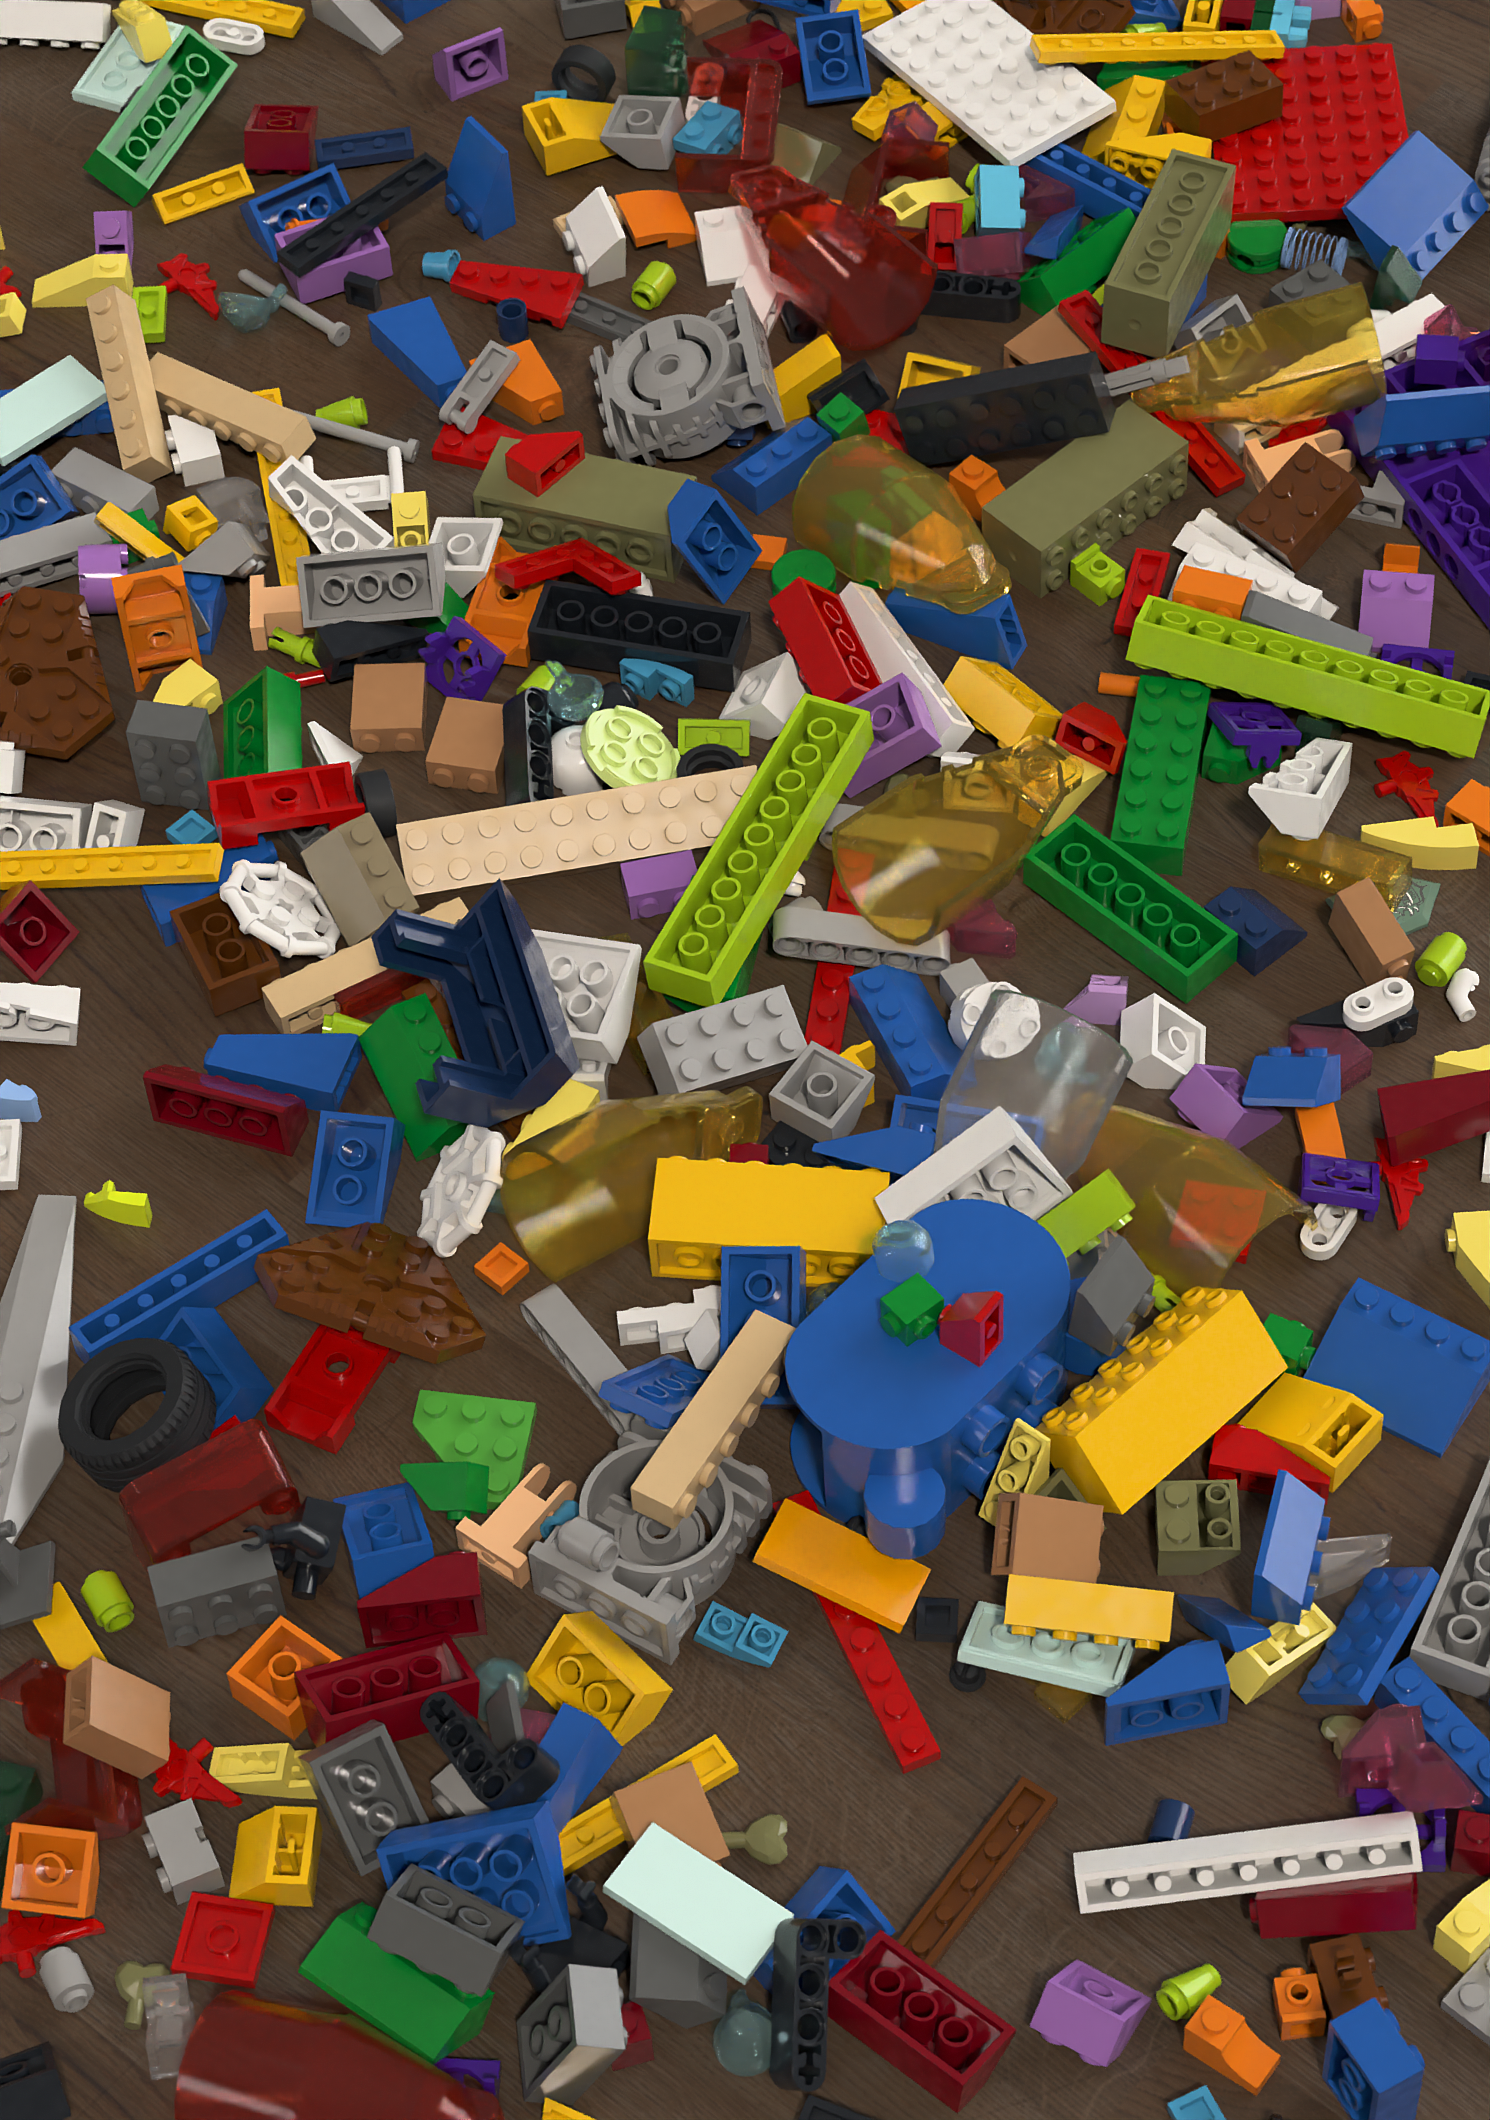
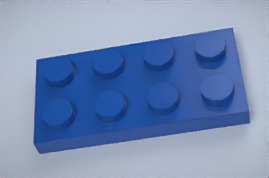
M667 1354L603 1381L598 1397L609 1401L610 1406L619 1412H633L645 1418L644 1422L651 1427L668 1429L675 1425L710 1373L703 1369H696L694 1365Z
M1432 1567L1372 1568L1365 1576L1363 1584L1354 1600L1345 1610V1615L1334 1634L1328 1639L1326 1647L1317 1663L1308 1673L1307 1680L1298 1693L1307 1704L1367 1705L1441 1577Z

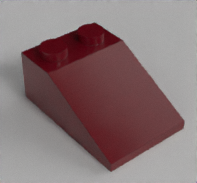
M760 19L703 40V46L711 57L724 66L725 76L744 103L802 81L799 50L785 32Z
M254 104L244 129L245 169H253L255 173L261 174L270 173L273 169L285 170L288 174H302L305 170H310L313 161L318 106Z
M454 1551L448 1555L436 1556L357 1601V1609L366 1648L397 1645L447 1632L451 1639L487 1635L484 1589L477 1552Z

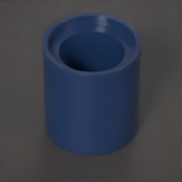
M518 298L502 300L496 308L499 335L502 340L509 343L521 342L529 334L526 304Z
M1175 1799L1160 1800L1147 1840L1148 1844L1188 1839L1195 1815L1193 1808Z

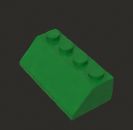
M1130 207L1093 219L1075 234L1057 259L1043 258L1018 277L1016 281L1021 286V303L1039 315L1044 316L1066 298L1086 289L1090 294L1097 289L1096 282L1100 279L1102 281L1107 280L1137 220Z
M266 666L223 702L224 779L302 768V701L299 682Z
M426 993L390 1006L359 1036V1042L394 1117L405 1124L404 1138L415 1161L418 1162L439 1154L445 1145L451 1146L465 1133L469 1125L425 1114L415 1084L419 1079L438 1083L432 1064L441 1055L455 1059L458 1058Z
M360 1902L336 1917L302 1962L298 1973L432 2066L480 2034L495 1993L488 1989L480 1997L476 1994L462 1992L453 1982L437 1974H429L420 1970L414 1962L399 1954H389L381 1950L377 1943L366 1938L378 1910L364 1902Z

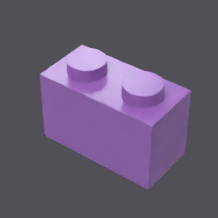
M692 850L620 863L622 887L631 920L653 917L657 914L672 912L689 886L692 875H695L697 872Z

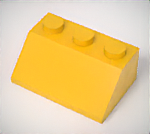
M1134 75L1105 89L1104 92L1116 101L1117 111L1091 125L1081 153L1105 165V144L1107 141L1156 136L1165 113V81Z
M960 656L943 685L965 715L968 714L974 719L972 724L978 730L989 735L993 734L999 739L997 742L998 746L1011 754H1016V752L1032 754L1057 735L1063 716L1060 711L999 663Z
M593 1611L563 1614L524 1677L557 1712L562 1704L566 1703L597 1718L621 1746H624L654 1721L673 1691Z

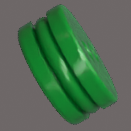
M1278 219L1232 222L1227 234L1226 256L1229 263L1239 271L1248 274H1266L1278 269L1281 266V254L1287 234L1286 226Z
M810 549L794 550L781 556L772 568L773 597L799 576L836 593L835 566L821 552Z

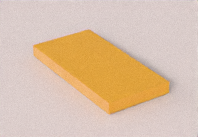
M785 1498L753 1559L754 1563L899 1634L931 1571L930 1568L912 1559H895L879 1552L869 1541V1538Z

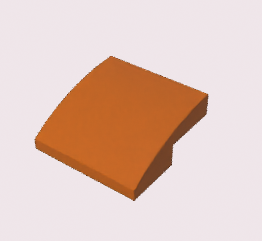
M643 190L615 195L616 206L636 248L664 240L667 248L670 249L696 241V229L678 193L663 190Z

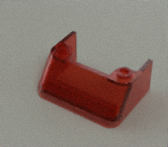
M687 57L686 65L690 96L721 97V105L740 111V117L745 118L741 155L675 153L678 191L706 193L736 192L768 167L775 158L783 82L782 68L778 62L771 59Z
M893 137L885 141L851 170L832 239V253L838 261L895 269L914 268L927 270V229L896 226V212L889 206L878 205L885 179H892L897 176L912 177L917 181L938 177L939 179L949 178V142Z
M257 1419L244 1421L135 1479L125 1486L119 1495V1502L134 1553L147 1573L148 1566L190 1555V1542L258 1505L264 1514L281 1515L288 1511L292 1517L301 1506L298 1491L269 1433L261 1421Z
M31 1658L0 1680V1698L22 1705L24 1725L28 1732L37 1738L50 1742L57 1799L48 1797L12 1822L97 1832L98 1841L127 1836L139 1828L143 1821L138 1777L63 1743L66 1674L71 1670ZM12 1822L5 1826L6 1835H11Z

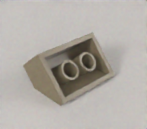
M370 812L335 827L300 853L348 948L370 938L395 909L414 914L418 913L419 905Z

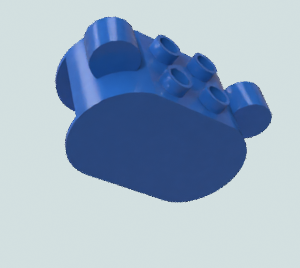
M955 1199L929 1206L906 1222L803 1320L790 1338L785 1356L786 1379L791 1395L801 1410L794 1422L790 1440L791 1459L797 1478L805 1491L809 1490L815 1503L834 1518L848 1524L851 1518L861 1515L864 1518L863 1522H865V1530L869 1541L879 1552L895 1559L910 1560L925 1556L936 1548L945 1534L946 1517L951 1515L971 1494H974L980 1500L985 1499L1015 1419L1020 1418L1035 1429L1043 1422L1042 1417L1048 1411L1059 1406L1067 1386L1068 1370L1076 1374L1097 1375L1099 1373L1098 1369L1103 1363L1117 1358L1127 1349L1126 1345L1124 1347L1118 1345L1109 1357L1068 1333L1076 1292L1087 1277L1070 1280L1066 1258L1058 1243L1044 1227L1016 1209L986 1200ZM917 1272L944 1297V1308L949 1304L954 1305L963 1293L998 1291L1004 1295L1003 1340L981 1367L976 1366L941 1345L939 1325L936 1326L930 1336L922 1340L918 1339L907 1347L897 1336L895 1338L889 1336L881 1326L880 1299Z

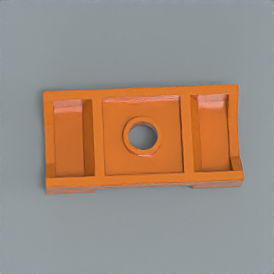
M499 536L487 575L477 584L464 620L507 655L502 664L528 667L531 658L527 630L546 580L530 584L526 589L517 590L512 589L495 578V564L529 554L516 552ZM510 593L519 595L517 598L512 600H507L503 598ZM469 639L458 640L459 652H467L472 641ZM479 653L478 659L482 660L481 654Z
M182 564L111 578L136 692L143 691L154 674L176 670L189 659L203 668ZM158 632H166V634L162 636H153L155 633Z

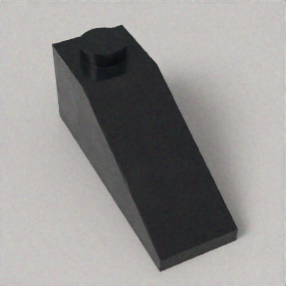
M347 620L316 628L312 653L329 682L354 676V664L404 663L421 658L418 651L421 648L427 647V642L424 639L429 633L427 629Z
M1344 999L1297 1017L1295 1041L1298 1045L1348 1047H1385L1395 1042L1402 1043L1416 1035L1419 1011L1412 1004L1411 1009L1402 1016L1368 1031H1356L1349 1028L1343 1021ZM1359 1006L1362 1009L1367 1008L1366 1006Z

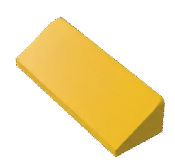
M241 163L153 194L151 202L163 224L168 225L255 194V191L244 165Z
M111 502L106 503L94 519L96 525L121 544L127 543V548L144 561L148 557L153 556L156 559L170 552H174L178 563L184 559L183 556Z
M58 1581L53 1584L51 1614L34 1619L32 1622L65 1678L67 1673L91 1656L108 1663L61 1582Z

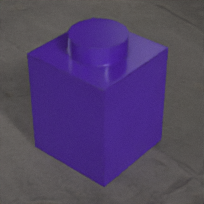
M1417 334L1414 383L1455 385L1457 371L1463 372L1465 351H1458L1459 336Z

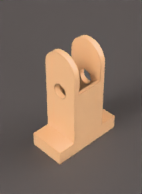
M1330 429L1267 449H1263L1257 438L1245 441L1243 467L1260 493L1304 442H1307L1347 472L1351 471L1354 467L1356 457L1349 449L1340 450L1344 443V437L1340 431Z
M264 575L250 576V631L254 651L268 650V637L274 636L271 633L276 627H280L294 635L313 634L316 632V628H320L303 627L299 585L266 587Z
M544 1463L536 1465L482 1526H479L465 1516L455 1527L459 1549L467 1553L477 1552L479 1562L520 1589L531 1579L529 1560L526 1555L534 1543L543 1537L540 1532L541 1524L546 1516H552L564 1501H573L577 1490L576 1484L567 1480L546 1501L538 1497L537 1495L546 1485L550 1475V1468Z

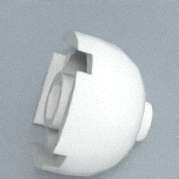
M572 725L562 728L551 738L553 785L562 789V794L567 796L600 791L603 789L602 784L605 783L590 767L582 752L580 734L584 725Z

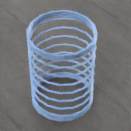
M1289 227L1281 254L1282 268H1290L1296 236L1301 231V241L1294 269L1297 270L1303 238L1306 232H1308V243L1301 270L1306 266L1310 239L1315 233V244L1309 265H1311V261L1314 263L1316 245L1320 235H1322V246L1318 260H1322L1324 242L1329 236V248L1325 263L1328 265L1331 244L1334 238H1336V249L1331 268L1333 267V270L1339 275L1342 274L1348 250L1347 238L1342 237L1338 242L1337 236H1334L1331 240L1328 234L1324 239L1323 233H1320L1317 237L1316 232L1310 235L1309 231L1306 230L1303 234L1302 229L1296 232L1295 228Z

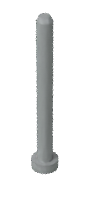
M248 269L239 271L238 277L240 281L326 333L329 342L342 346L350 336V327L343 322L333 323Z
M295 411L307 417L312 430L386 451L393 446L399 447L401 455L404 456V461L414 463L418 455L419 440L410 438L408 442Z

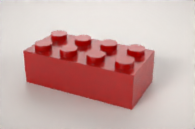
M799 576L768 601L774 613L772 619L787 640L786 648L796 659L800 667L799 675L803 682L809 686L814 696L846 705L883 683L840 595Z

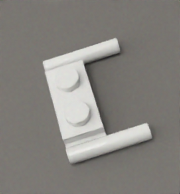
M393 446L387 450L389 475L387 476L376 475L327 480L324 482L361 512L389 509L388 503H391V494L404 493L401 449ZM308 455L302 456L299 461L314 473L313 458Z

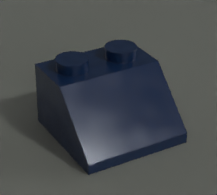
M1229 887L1204 906L1206 911L1238 933L1236 962L1254 977L1307 937V931L1255 889Z

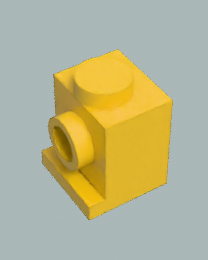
M195 495L166 507L163 531L166 535L171 533L187 552L197 548L217 531L218 520Z

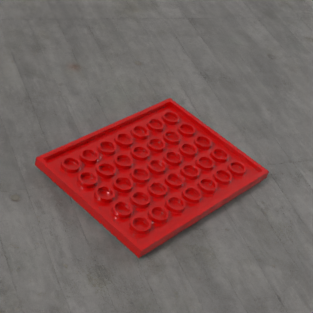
M1392 43L1285 48L1283 58H1271L1267 61H1261L1284 84L1282 116L1212 142L1213 160L1236 165L1231 223L1234 221L1278 219L1281 222L1348 219L1342 207L1409 137ZM1223 59L1200 62V68Z

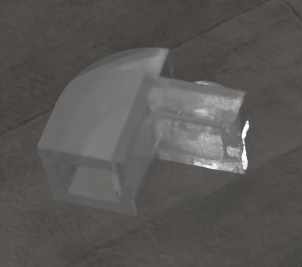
M226 477L196 489L198 499L218 520L217 530L228 521L246 524L260 542L268 539L265 524L269 523V518L263 507L261 490L254 482L241 477Z
M186 1973L143 1978L142 1989L148 2022L146 2048L151 2080L195 2075L196 2028L193 2001L190 2002Z

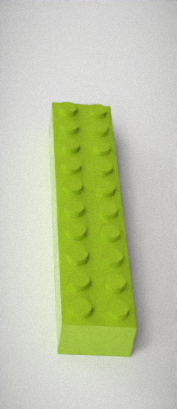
M1152 595L1147 596L1135 620L1125 659L1134 662L1136 666L1143 669H1160L1167 671L1175 678L1195 679L1214 689L1227 688L1237 691L1239 695L1246 698L1254 699L1258 697L1272 701L1274 705L1281 708L1294 707L1307 711L1309 715L1316 718L1329 717L1340 720L1344 725L1351 728L1364 727L1377 731L1383 737H1400L1410 740L1413 744L1422 748L1435 747L1446 750L1448 754L1458 758L1475 757L1490 708V690Z
M803 694L643 960L649 989L705 1007L719 1004L871 747L874 735L870 711L811 694Z

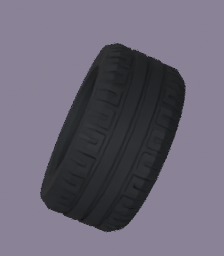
M135 1338L121 1341L105 1348L92 1357L76 1373L67 1386L61 1400L58 1417L60 1440L72 1458L102 1488L117 1493H140L154 1490L170 1483L183 1474L199 1458L207 1446L215 1424L217 1407L215 1394L207 1379L176 1345L157 1338ZM166 1391L158 1411L144 1426L126 1437L109 1440L117 1420L132 1404L149 1394Z

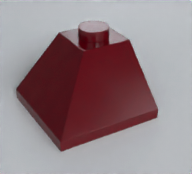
M29 880L10 887L0 899V950L32 983H36L80 932L39 888Z

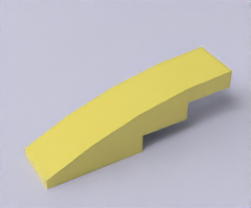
M289 1743L214 1747L209 1774L229 1790L252 1795L317 1799L298 1758L311 1750L295 1751Z

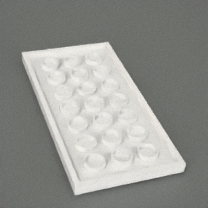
M925 0L862 35L864 47L1001 163L1007 166H1020L1117 111L1116 101L1070 63H1057L1055 65L1038 63L1030 48L1031 35L1034 34L992 0Z

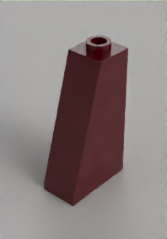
M1490 1069L1377 1088L1381 1121L1392 1166L1406 1163L1490 1131Z
M1417 1872L1259 1891L1256 1897H1250L1249 1899L1251 1923H1259L1261 1939L1416 1930L1419 1897Z

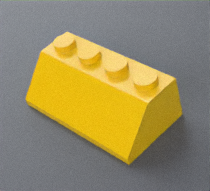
M1009 1574L1003 1626L1012 1627L1011 1634L1018 1636L1036 1637V1630L1052 1631V1639L1077 1641V1634L1094 1636V1644L1118 1646L1119 1639L1135 1641V1648L1159 1651L1160 1644H1168L1170 1640L1174 1592Z

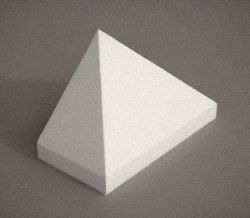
M315 721L307 723L311 746L320 764L350 762L353 776L364 756Z

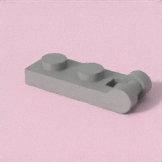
M490 340L440 409V420L447 424H457V428L466 434L472 433L477 426L478 418L519 363L520 358L517 353ZM463 404L468 405L463 412L460 411Z

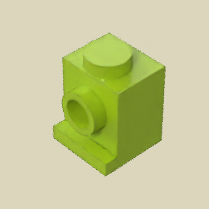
M1094 543L1071 560L1070 585L1098 606H1102L1111 598L1119 596L1125 588V569L1102 553L1100 546Z

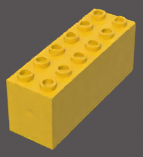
M682 1156L657 1158L648 1234L652 1276L721 1281L722 1247L801 1246L806 1251V1287L837 1289L888 1241L889 1226L874 1198L890 1186V1172H881L874 1168L845 1170L837 1166L814 1168L804 1167L796 1163H789L784 1166L766 1165L759 1161L735 1163L726 1162L718 1158H712L707 1161L688 1160Z
M1200 1286L1189 1289L1181 1296L1179 1304L1172 1310L1165 1311L1154 1319V1325L1148 1331L1132 1338L1126 1344L1127 1349L1117 1358L1103 1363L1098 1369L1099 1373L1093 1379L1073 1389L1070 1393L1071 1398L1062 1406L1053 1408L1042 1417L1043 1422L1035 1429L1051 1439L1050 1462L1055 1470L1063 1468L1088 1503L1103 1505V1512L1123 1515L1288 1368L1242 1290L1204 1288Z

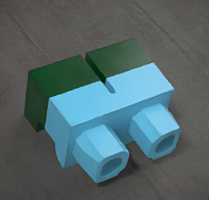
M1256 0L1250 31L1276 30L1285 48L1306 47L1308 29H1310L1312 7L1295 6V0Z

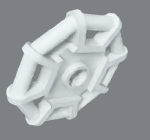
M242 859L233 864L232 873L227 882L220 886L219 892L220 898L230 906L240 923L239 929L244 934L250 933L278 949L281 956L290 958L292 955H317L325 959L335 953V945L341 933L315 884L288 869L286 863L276 861L275 864L250 863ZM259 878H271V881H264ZM241 885L249 892L241 890ZM313 905H316V906H317V908H318V910L320 911L321 915L316 911V909H315V907H314ZM315 931L324 933V936L320 937Z
M469 1124L465 1133L451 1146L445 1145L440 1151L441 1160L427 1189L421 1191L420 1200L423 1201L422 1221L417 1231V1236L425 1239L439 1257L452 1256L459 1244L471 1234H478L483 1227L481 1223L496 1189H500L503 1184V1178L500 1177L501 1152L505 1149L506 1142L503 1135L499 1132H492L488 1128Z

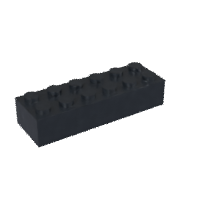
M1095 351L903 388L894 407V412L914 467L917 468L966 459L971 454L977 457L1106 433L1110 430L1116 409Z
M548 579L545 581L527 630L530 658L534 660L620 673L619 663L623 658L643 659L663 663L693 675L694 686L735 692L752 641L750 612L629 592L621 595H612L602 588Z

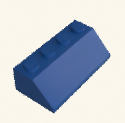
M1490 385L1384 395L1353 417L1361 456H1376V460H1386L1400 453H1406V457H1416L1431 450H1436V454H1447L1462 447H1466L1468 452L1485 448L1487 446L1486 442L1490 440Z
M882 964L849 976L850 1005L871 1042L874 1044L877 1053L901 1095L943 1102L980 1088L978 1078L962 1050L954 1043L947 1024L918 974Z
M801 1246L722 1247L720 1359L755 1309L795 1328L806 1319V1251ZM786 1371L780 1376V1383L775 1394L771 1398L766 1397L760 1405V1409H799L789 1390Z

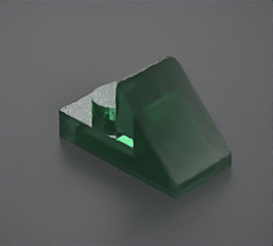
M1395 245L1391 246L1380 266L1369 306L1370 310H1384L1386 305L1392 307L1396 298L1412 303L1422 286L1420 276L1400 248Z
M1308 713L1300 714L1296 722V728L1301 730L1302 736L1300 745L1296 746L1295 755L1296 752L1317 737L1339 741L1346 725L1342 721L1329 717L1316 718Z

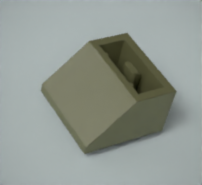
M1237 1480L1160 1481L1155 1486L1154 1516L1157 1576L1200 1575L1241 1554Z

